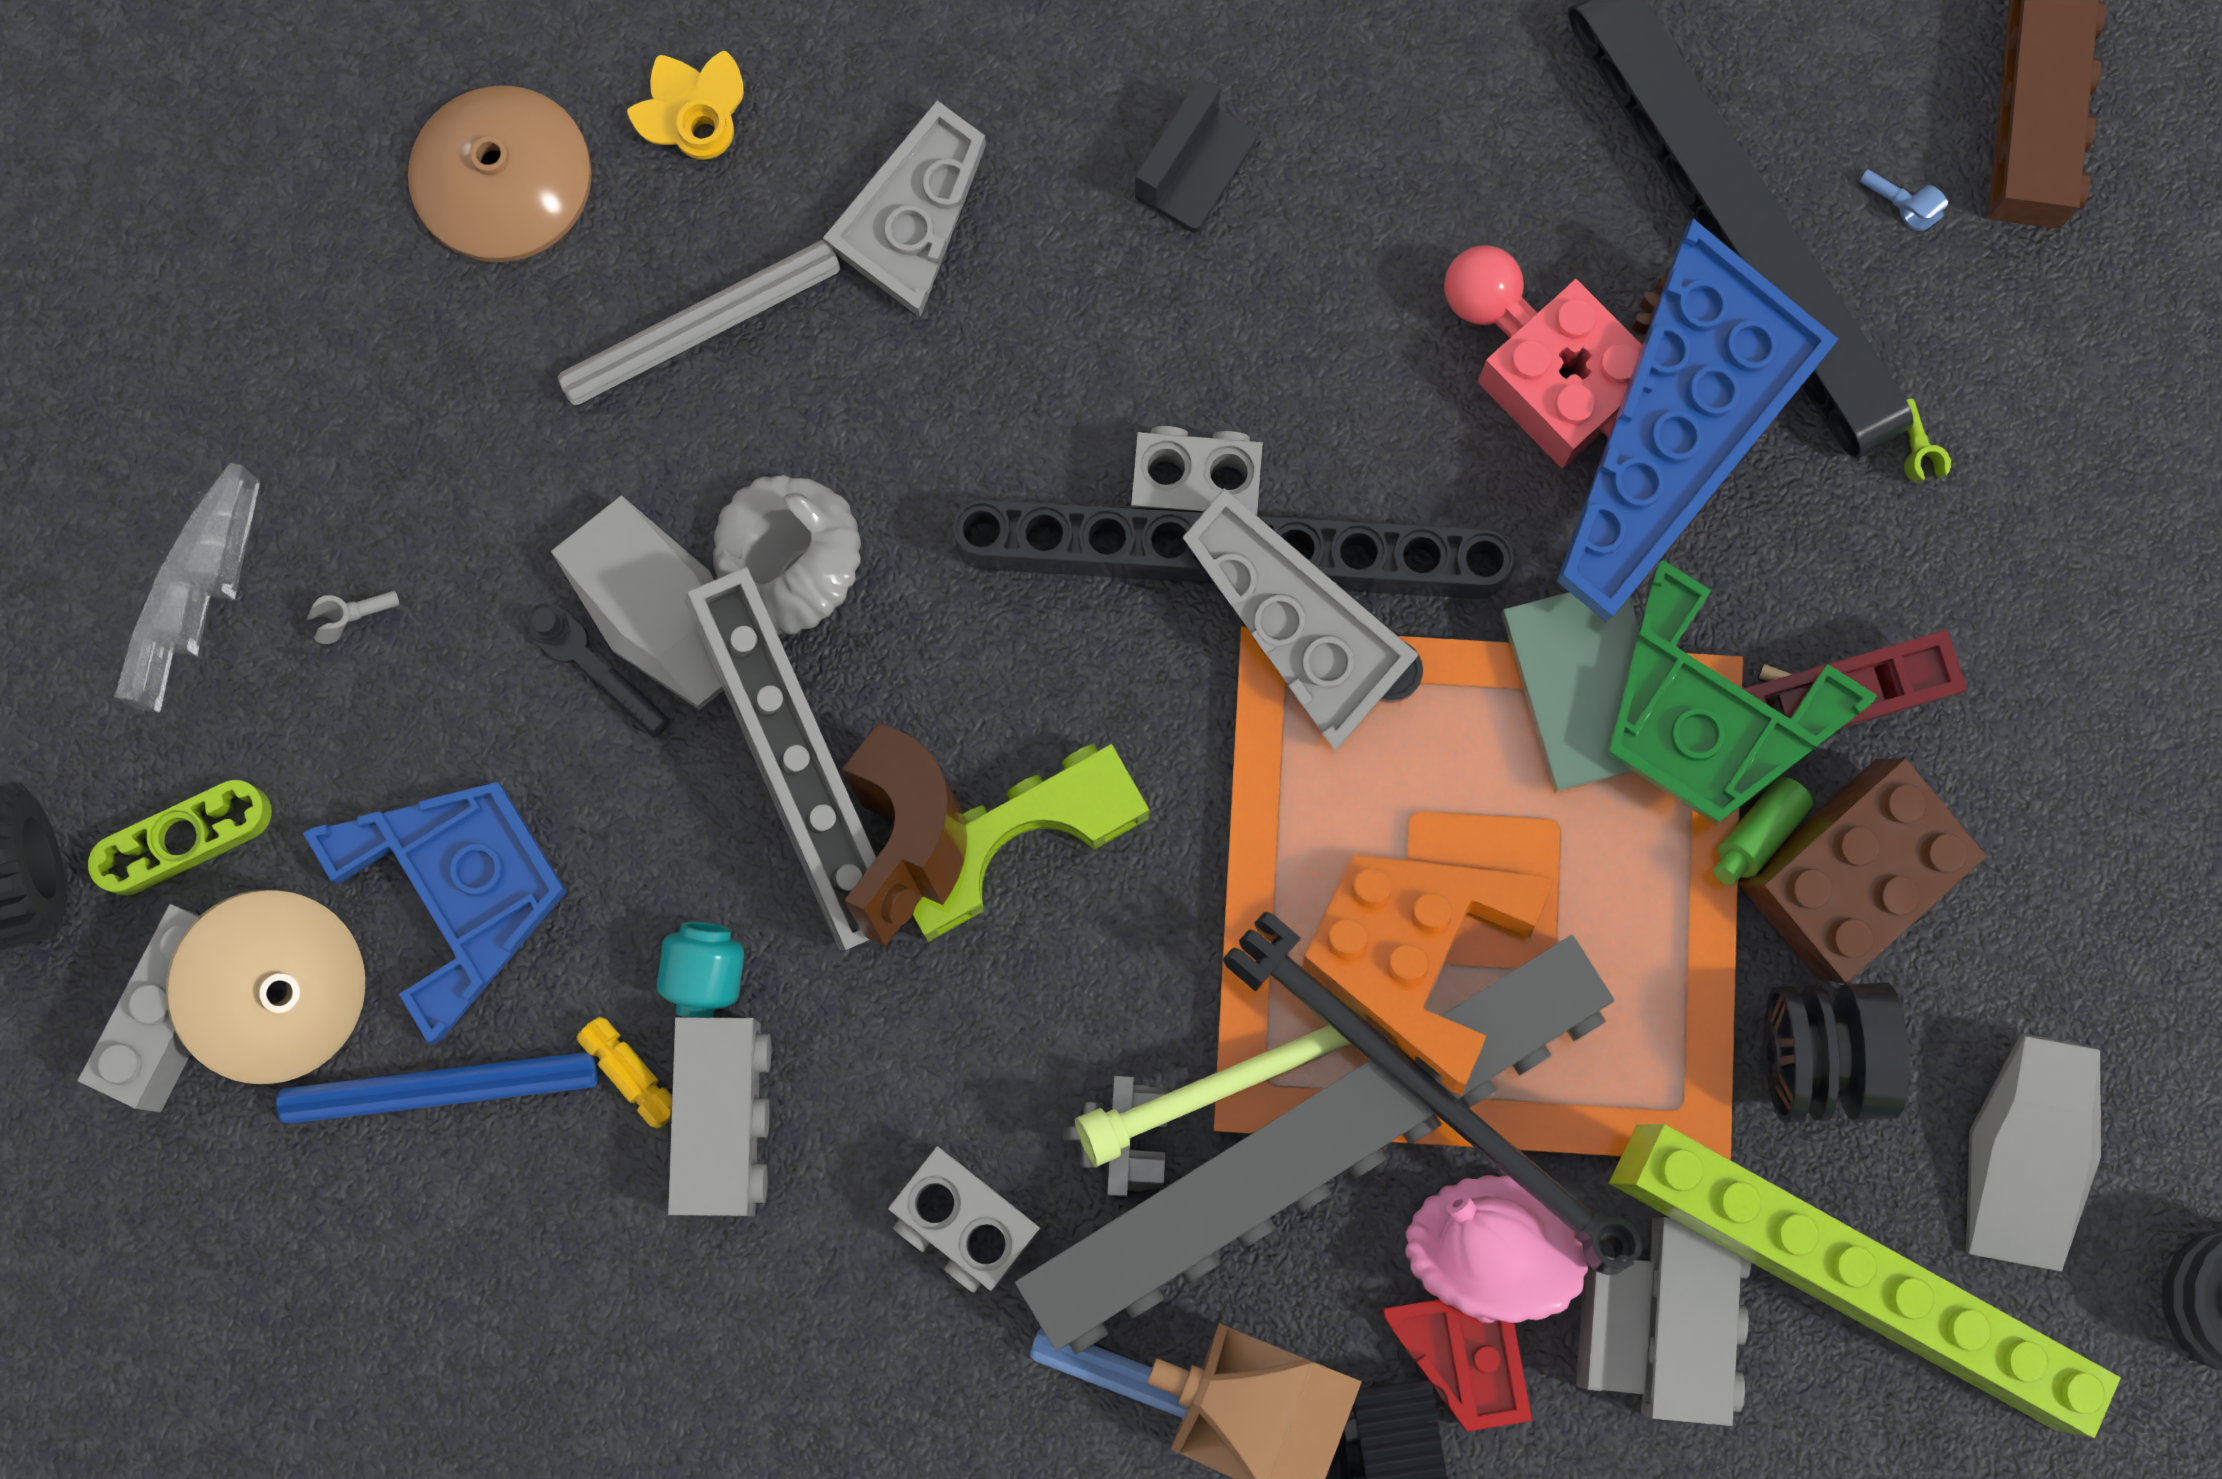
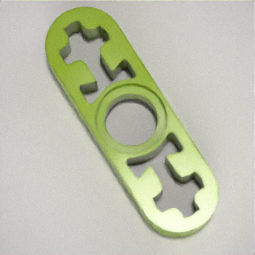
M230 780L102 839L90 853L88 860L89 874L96 885L109 892L124 896L139 893L259 836L267 828L271 819L270 801L264 792L245 781ZM236 796L247 803L252 802L253 806L244 812L246 818L244 824L240 825L231 819H224L212 825L213 829L219 834V837L214 839L210 824L200 814L201 811L206 810V814L215 819L224 816L233 810L231 799ZM190 821L196 830L194 846L185 854H170L165 846L167 830L176 822ZM145 837H147L148 847L142 841ZM150 850L160 861V864L156 866L155 861L143 857L127 866L129 877L126 879L109 874V869L117 864L115 854L119 851L130 857H135Z

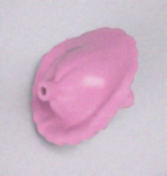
M1485 1175L1478 1179L1465 1178L1456 1185L1444 1186L1438 1194L1424 1200L1421 1209L1414 1214L1412 1223L1406 1231L1408 1244L1405 1252L1407 1259L1410 1261L1411 1271L1414 1276L1422 1281L1424 1288L1429 1293L1437 1296L1444 1304L1453 1306L1462 1313L1476 1318L1481 1323H1493L1496 1320L1519 1323L1527 1319L1540 1320L1551 1314L1561 1313L1568 1308L1571 1299L1577 1297L1582 1292L1584 1285L1583 1277L1588 1272V1262L1584 1257L1582 1243L1574 1237L1577 1233L1508 1175L1500 1177Z

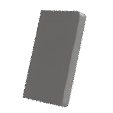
M1606 1256L1608 1259L1614 1260V1258ZM1634 1260L1635 1264L1616 1275L1599 1273L1588 1264V1272L1583 1278L1576 1387L1593 1391L1606 1390L1645 1394L1654 1262Z

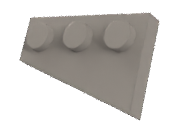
M937 100L823 237V241L832 247L837 256L920 318L986 146L985 135Z

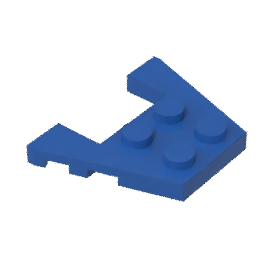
M499 782L419 801L417 805L385 813L378 811L358 816L357 820L333 826L322 825L310 828L303 833L329 879L336 884H340L393 851L456 956L454 960L399 994L429 1044L434 1045L446 1036L567 892L510 796Z

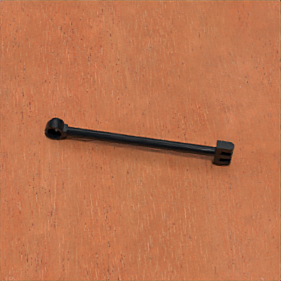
M1263 912L1254 923L1258 932L1247 930L1239 939V944L1245 952L1238 948H1232L1223 958L1226 967L1255 992L1271 975L1577 1233L1574 1237L1582 1243L1584 1257L1593 1269L1605 1275H1616L1635 1264L1633 1261L1640 1257L1642 1250L1641 1237L1635 1226L1626 1219L1620 1217L1606 1218L1599 1211L1593 1213L1291 959L1288 954L1301 937L1275 915ZM1599 1240L1608 1241L1613 1246L1615 1251L1614 1260H1610L1603 1255L1599 1248Z

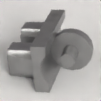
M1114 1076L1112 1110L1116 1109L1120 1114L1169 1092L1144 1085H1133L1134 1077ZM1084 1102L1083 1115L1098 1108L1103 1109V1103ZM1167 1123L1157 1127H1167ZM1064 1127V1141L1080 1142L1076 1127ZM1081 1144L1080 1167L1099 1168L1100 1166L1094 1167ZM1130 1146L1120 1149V1157L1109 1161L1108 1196L1127 1197V1190L1143 1191L1164 1187L1165 1152L1130 1150Z

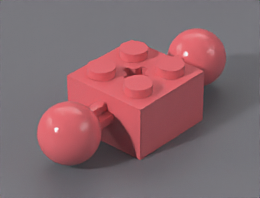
M1489 245L1469 248L1452 261L1446 272L1444 291L1447 302L1454 313L1461 319L1476 325L1496 324L1510 338L1486 359L1477 383L1563 469L1602 432L1609 438L1643 345L1577 279L1537 313L1522 298L1524 289L1522 271L1517 261L1509 253ZM1561 368H1568L1578 375L1573 374L1566 379L1561 376L1559 371Z

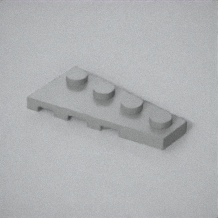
M1225 488L1183 535L1185 542L1335 751L1418 657L1419 654Z

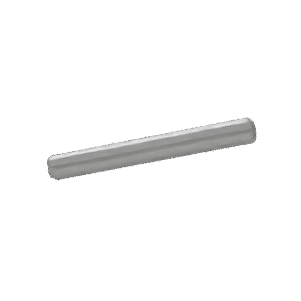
M820 240L560 372L558 375L559 384L567 399L573 405H579L838 273L840 265L837 256L828 243Z

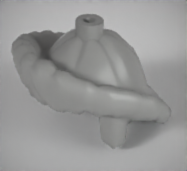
M786 475L763 476L755 479L750 486L738 490L733 496L731 503L722 508L719 514L718 525L714 534L715 549L713 552V565L717 579L748 567L777 635L784 632L793 635L801 629L814 628L823 618L830 616L835 607L843 604L848 588L856 580L855 571L861 561L858 552L861 546V539L858 533V524L851 514L850 505L841 495L835 494L830 488L806 478L793 479Z

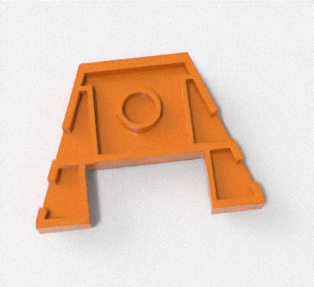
M1354 854L1304 956L1302 968L1364 1020L1371 1017L1398 1040L1396 1046L1414 1061L1418 1058L1422 1059L1442 1076L1440 1082L1453 1093L1462 1096L1487 1035L1429 1012L1424 1007L1467 913L1531 938L1551 892L1554 880L1546 876Z

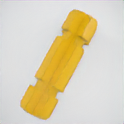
M602 1017L592 1020L577 1035L580 1045L591 1056L600 1059L597 1065L626 1099L633 1104L637 1102L639 1105L637 1111L649 1126L660 1128L672 1119V1095L666 1088L662 1087L659 1089L657 1086L659 1080L627 1043L624 1041L620 1043L617 1040L620 1034L608 1020Z

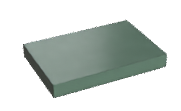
M1570 592L1504 609L1501 617L1554 793L1633 773V771L1607 755L1640 628L1631 596L1607 622L1602 620Z

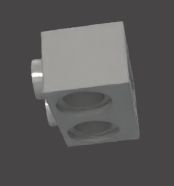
M1172 426L1154 427L1151 429V433L1138 432L1131 509L1203 513L1223 490L1214 484L1211 475L1220 468L1231 467L1243 475L1245 482L1239 488L1227 491L1257 516L1263 442H1251L1248 435L1233 431L1216 432L1213 434V438L1190 437L1186 430ZM1170 462L1180 468L1183 476L1174 484L1162 485L1150 477L1149 471L1158 463Z
M938 1146L888 1208L900 1218L893 1229L922 1252L930 1243L950 1258V1261L943 1269L973 1293L981 1284L990 1291H993L1042 1229ZM932 1185H944L951 1191L954 1198V1208L951 1215L939 1223L927 1221L921 1215L918 1206L922 1192ZM983 1225L997 1227L1003 1233L1006 1242L1003 1255L991 1264L977 1261L969 1250V1240L972 1233Z

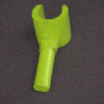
M1907 399L1913 414L1914 424L1911 429L1907 430L1912 452L1906 458L1904 472L1914 482L1924 481L1925 477L1921 468V459L1925 455L1933 461L1936 476L1938 478L1944 477L1951 468L1949 454L1942 447L1930 445L1928 436L1925 435L1915 400Z

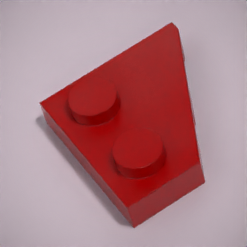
M1440 1299L1381 1308L1383 1319L1425 1377L1431 1380L1433 1388L1465 1431L1532 1421L1514 1323L1496 1320L1493 1323H1481L1476 1318L1462 1313L1453 1306L1444 1304Z

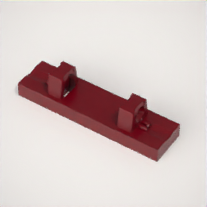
M1948 630L1828 664L1877 695L1870 706L1842 728L1953 697L1967 691ZM1826 665L1747 687L1743 690L1772 708L1775 700L1778 699L1782 714L1790 718Z

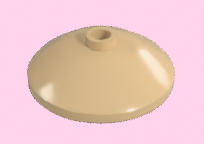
M256 890L237 894L215 904L202 913L181 937L172 954L167 971L165 991L167 1010L174 1031L182 1044L199 1062L221 1076L244 1083L273 1084L289 1081L308 1074L328 1061L343 1046L352 1033L359 1019L365 996V969L362 956L354 937L345 924L328 908L310 898L281 890ZM283 980L287 986L285 998L278 1003H270L266 996L269 985L274 981Z

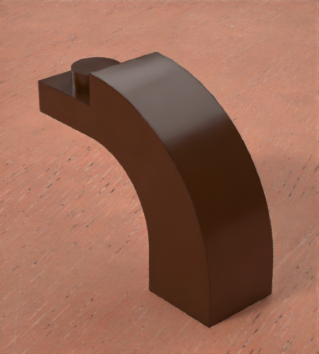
M878 723L845 764L842 771L862 807L890 818L895 823L888 843L845 898L844 902L864 936L886 946L900 926L904 925L911 918L916 905L922 897L941 905L945 903L959 879L964 864L967 832L962 810L932 754L913 737Z

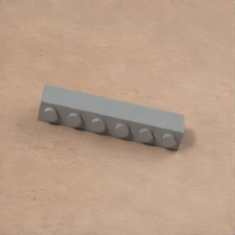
M748 567L688 591L685 598L686 606L839 951L850 949L870 940L864 936L844 900L875 861L876 856Z

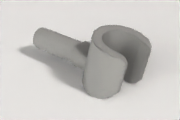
M395 591L345 603L339 597L324 595L313 604L307 620L327 617L334 622L327 623L318 628L314 636L316 642L330 644L341 637L347 622L399 606L400 604Z

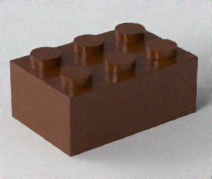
M1907 758L1875 759L1789 836L1755 877H1744L1738 884L1817 979L1847 984L1987 856Z

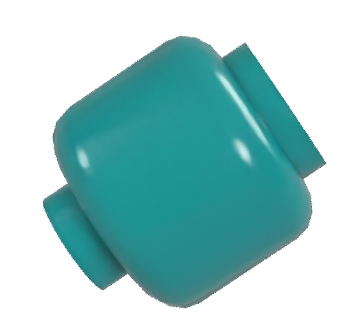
M705 922L681 923L680 931L667 935L662 942L657 979L658 994L665 1000L676 1004L675 1013L679 1016L686 1018H714L715 1009L730 1006L739 997L744 961L743 946L740 942L731 938V929L726 926Z

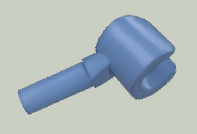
M1869 169L1860 180V183L1893 202L1892 204L1899 208L1904 223L1913 231H1923L1931 227L1944 216L1942 210L1948 205L1946 197L1932 185L1925 186L1912 196L1905 189H1900Z

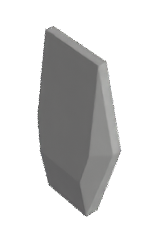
M622 495L551 551L613 653L699 710L724 690L685 603L688 591L714 581L710 571Z
M2020 1033L1969 1130L1966 1252L1968 1254L2062 1272L2101 1159L2100 1050L2098 1048Z

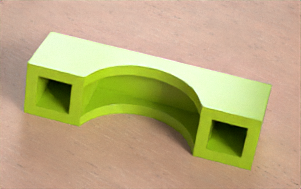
M1095 744L1083 747L1061 762L1065 768L1062 772L1044 782L1039 775L1023 780L1006 792L1009 798L1008 802L989 812L982 805L963 814L966 823L967 848L964 864L957 883L943 905L922 897L913 913L928 942L984 912L982 886L986 869L995 853L1012 838L1032 830L1052 829L1069 833L1095 850L1149 820V808L1112 744L1100 751L1097 750Z

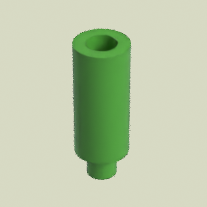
M1779 777L1752 806L1718 847V855L1721 860L1714 867L1713 872L1720 882L1733 886L1740 877L1753 878L1758 874L1813 808V799L1803 785L1791 778Z

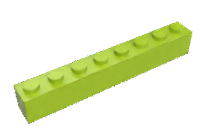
M1636 1125L1608 1184L2051 1429L2089 1438L2096 1437L2121 1377L1668 1125Z

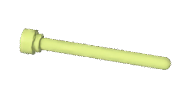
M1328 1025L1120 1114L1116 1109L1105 1113L1103 1109L1098 1108L1075 1118V1126L1080 1142L1094 1167L1100 1166L1120 1157V1149L1130 1146L1129 1138L1351 1043Z

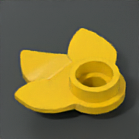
M721 51L712 57L699 73L696 69L665 55L656 57L650 80L653 99L637 103L627 110L635 130L641 137L653 144L678 145L682 152L695 159L704 160L719 156L730 146L733 140L734 124L731 115L744 96V84L735 60L727 51ZM708 124L715 128L713 134L707 138L699 139L694 136L695 130L701 125Z

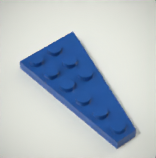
M1695 219L1686 226L1557 578L1559 584L1605 622L1611 619L1839 340Z

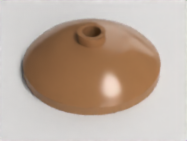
M489 86L475 89L443 105L421 129L412 148L408 166V184L411 199L419 217L437 240L456 253L487 262H509L525 259L546 250L558 242L580 217L589 196L592 177L589 150L583 135L571 116L548 97L535 91L515 86ZM490 151L501 153L496 163L492 165L481 163L486 153Z

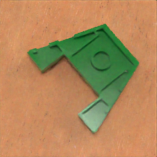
M1662 560L1652 578L1607 755L1717 825L1870 706L1877 695L1827 664L1823 667L1792 716L1787 718L1676 646L1711 590Z

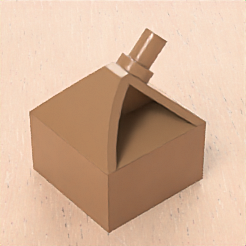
M1219 1323L1202 1369L1192 1365L1188 1371L1156 1358L1147 1384L1179 1396L1177 1404L1187 1407L1171 1450L1233 1479H1326L1362 1381Z

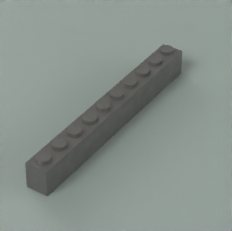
M1573 934L1441 1016L1487 1035L1462 1096L1453 1093L1440 1082L1442 1076L1422 1059L1418 1058L1414 1062L1470 1108L1497 1091L1491 1078L1511 1066L1520 1076L1551 1057L1552 1054L1546 1047V1044L1566 1031L1574 1042L1605 1023L1606 1019L1600 1010L1613 1003L1615 999ZM1370 1060L1015 1281V1284L1055 1351L1069 1344L1076 1355L1109 1334L1103 1322L1125 1309L1132 1320L1165 1299L1158 1287L1179 1274L1182 1275L1187 1284L1193 1282L1221 1264L1214 1253L1236 1238L1243 1249L1247 1248L1276 1229L1270 1219L1271 1216L1293 1204L1298 1214H1301L1332 1194L1326 1184L1330 1179L1346 1169L1349 1170L1353 1179L1360 1177L1387 1160L1381 1147L1402 1134L1410 1145L1441 1126L1442 1122L1436 1114Z

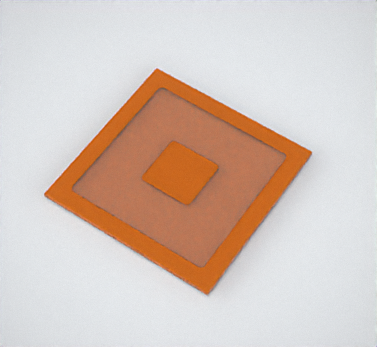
M1241 627L1223 958L1232 948H1238L1245 952L1239 944V939L1247 930L1258 932L1254 925L1255 921L1263 912H1269L1301 937L1288 956L1302 967L1304 956L1354 854L1546 876L1553 879L1554 883L1531 938L1471 913L1466 914L1424 1009L1442 1016L1571 934H1573L1615 1001L1600 1010L1606 1022L1573 1042L1566 1031L1547 1043L1546 1047L1552 1056L1519 1076L1513 1066L1491 1078L1497 1091L1471 1106L1470 1109L1521 1151L1621 1157L1636 1125L1666 1124L1731 1161L1738 881L1733 886L1725 885L1716 878L1713 869L1721 860L1718 855L1719 845L1739 823V808L1715 825L1634 772L1554 793L1510 643L1398 636L1401 640L1411 645L1422 660L1423 676L1418 688L1410 697L1403 701L1395 703L1379 701L1335 751L1269 657L1257 643L1249 629ZM1687 653L1742 688L1743 656ZM1224 961L1222 962L1217 1072L1329 1025L1271 975L1255 992L1230 971L1224 964ZM1371 1017L1365 1020L1393 1045L1397 1044L1398 1040ZM1349 1044L1215 1102L1213 1132L1253 1134L1370 1061V1059L1353 1044ZM1441 1119V1126L1412 1143L1475 1148ZM1403 1134L1391 1141V1143L1408 1144Z

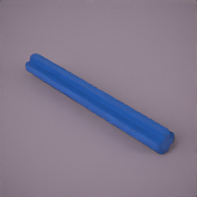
M584 1052L282 1088L277 1093V1113L281 1122L292 1124L593 1088L598 1082V1066L595 1056Z

